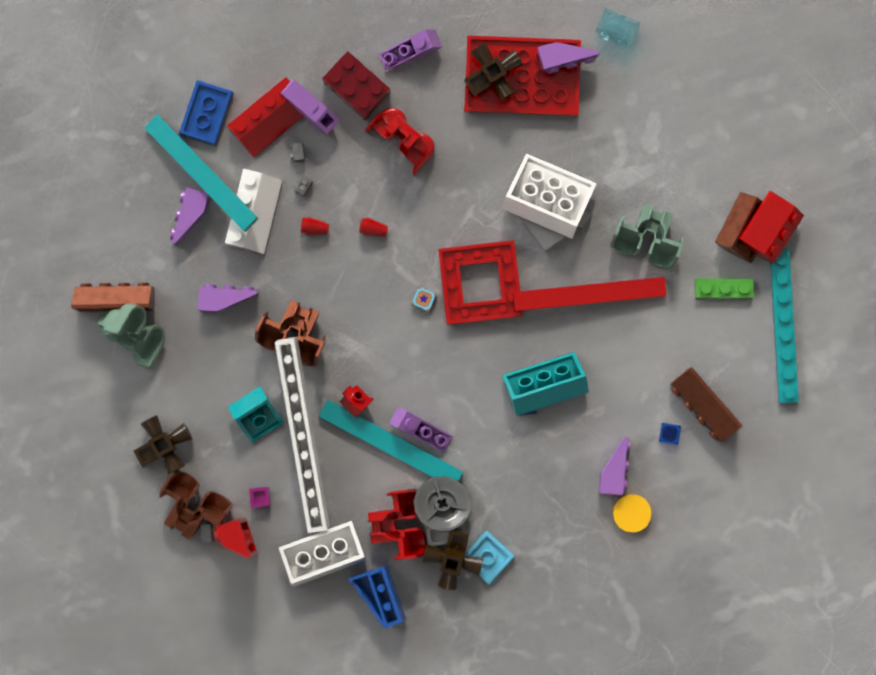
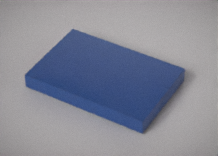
M197 80L179 134L216 146L233 91Z

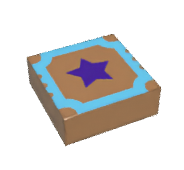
M419 286L411 304L429 312L436 294Z

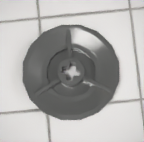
M446 476L433 477L423 482L416 491L414 498L415 513L420 522L429 529L439 532L452 531L462 526L469 517L471 510L470 495L465 486L456 479ZM445 502V507L439 508V504Z

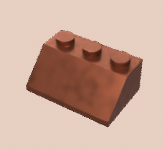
M740 192L715 243L725 251L752 263L756 255L739 237L761 205L762 200L756 196Z

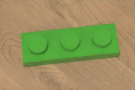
M695 279V298H754L753 279Z

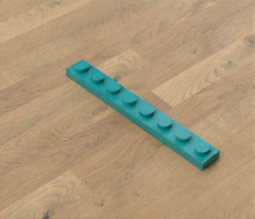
M782 250L774 263L770 262L778 403H798L790 250Z

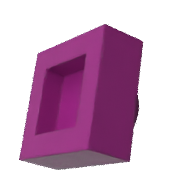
M269 486L249 489L251 508L271 506Z

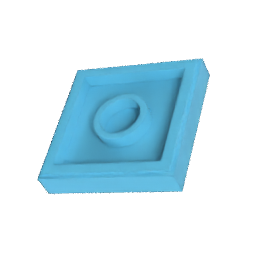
M487 530L464 555L467 557H484L480 577L489 585L515 557Z

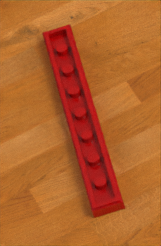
M665 277L513 292L515 311L667 296Z

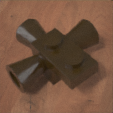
M487 43L478 46L471 52V55L482 65L479 71L464 79L465 84L474 97L493 85L496 88L500 102L507 100L517 92L505 80L507 71L523 66L520 57L514 49L501 61H499L498 57L492 59Z
M158 415L141 423V426L152 437L148 443L134 450L142 468L162 457L168 475L183 468L185 464L173 451L177 449L175 445L193 439L185 423L183 422L170 434L162 431Z
M459 529L450 531L445 551L430 544L426 545L423 562L442 563L440 571L443 574L438 582V586L445 590L457 589V576L460 575L461 568L480 576L484 557L464 556L470 532Z

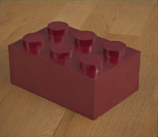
M349 51L322 78L323 83L364 120L391 93L390 88Z

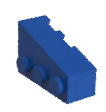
M388 565L348 578L384 629L407 620Z

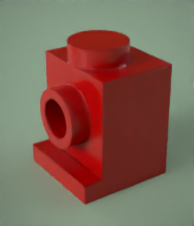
M356 385L353 388L349 386L342 393L344 397L339 402L356 418L374 399L372 397L369 398Z

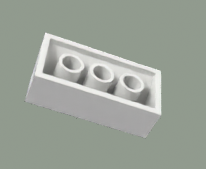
M243 169L237 196L259 219L246 232L231 219L225 241L227 246L265 254L282 180L263 173Z
M352 521L279 547L289 580L294 587L366 561L362 545Z

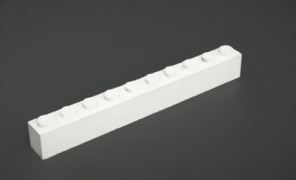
M298 337L280 339L275 342L307 530L308 533L326 531L330 527Z

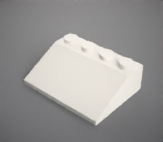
M526 154L505 197L502 209L572 239L596 183Z

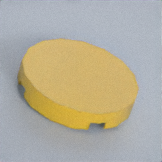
M625 495L614 505V522L626 532L634 533L641 531L647 527L651 520L652 512L650 505L646 499L639 495Z

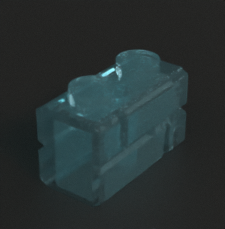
M605 8L595 32L603 39L608 40L611 38L616 40L615 43L619 46H631L640 22Z

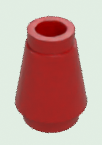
M307 216V218H302L300 233H305V235L328 234L329 223Z
M369 217L367 219L362 218L359 227V233H363L364 236L386 237L388 230L387 225Z

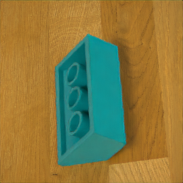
M575 352L502 375L516 416L589 393L586 375Z

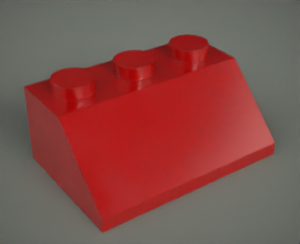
M769 191L739 239L757 257L774 263L804 215L796 206L774 192Z

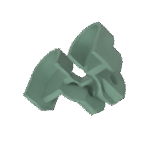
M644 204L635 227L623 223L625 219L623 215L618 222L611 241L612 249L623 255L634 256L638 254L643 236L647 233L654 236L647 254L648 262L663 269L673 268L680 256L684 243L683 237L678 242L666 238L673 214L666 212V210H664L663 214L653 210L654 206Z
M125 304L120 310L110 309L104 312L96 323L100 328V332L105 334L109 341L132 350L135 353L133 358L136 364L147 368L152 367L165 342L163 328L153 324H146V311L140 305Z

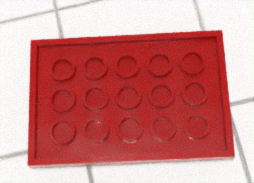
M467 35L466 78L480 70L482 65L471 55V52L484 43H487L492 59L498 57L499 61L514 49L520 57L523 66L507 71L505 80L517 92L503 102H500L494 85L474 97L465 84L464 112L578 116L580 63H577L578 66L571 69L563 67L559 68V71L556 73H543L537 48L555 42L581 47V40Z

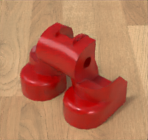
M397 108L384 110L365 129L367 134L374 129L384 139L387 138L389 141L393 136L396 140L399 138L401 143L398 149L415 166L412 172L413 176H416L434 155L435 145L432 138L427 134L418 133L407 123L404 113Z
M417 489L389 492L386 495L391 496L393 499V510L368 512V522L372 523L373 532L369 534L371 543L398 541V555L393 557L395 559L418 558L424 556L426 538L421 527L398 530L396 527V520L418 518L414 509V498Z

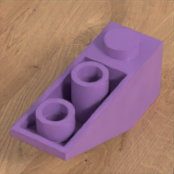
M425 29L380 53L379 56L385 70L390 71L442 48V45L435 30Z
M558 42L537 48L543 73L548 72V74L556 73L559 71V68L563 67L567 69L578 66L577 63L585 62V64L595 62L599 56V51Z
M294 79L281 92L316 130L328 134L339 121L324 104Z
M187 187L186 191L182 192L180 203H182L181 210H177L175 221H177L176 229H172L170 236L174 245L177 246L206 215L210 196L206 192Z
M205 284V287L199 288L198 311L220 313L258 296L259 292L254 291V287H243V290H237L235 286L224 285V289L216 288V285Z
M400 407L396 409L389 422L392 426L443 453L452 438V435Z
M628 437L622 438L601 471L598 493L623 495V491H627L628 480H624L625 472L629 470V461L626 460V453H630L631 442L628 441Z

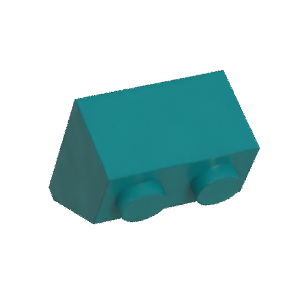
M261 386L228 406L234 420L251 443H254L284 423Z

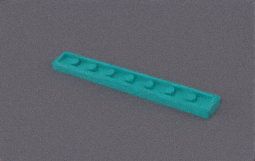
M157 114L144 127L244 232L259 219L160 115Z
M330 400L326 401L319 415L322 419L431 477L446 476L459 481L463 471L360 416L355 418L348 410Z

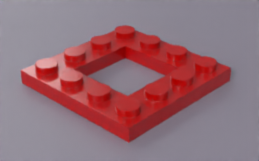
M514 240L438 249L447 325L523 317V311L514 310L513 292L520 291ZM497 262L502 299L464 303L460 266Z

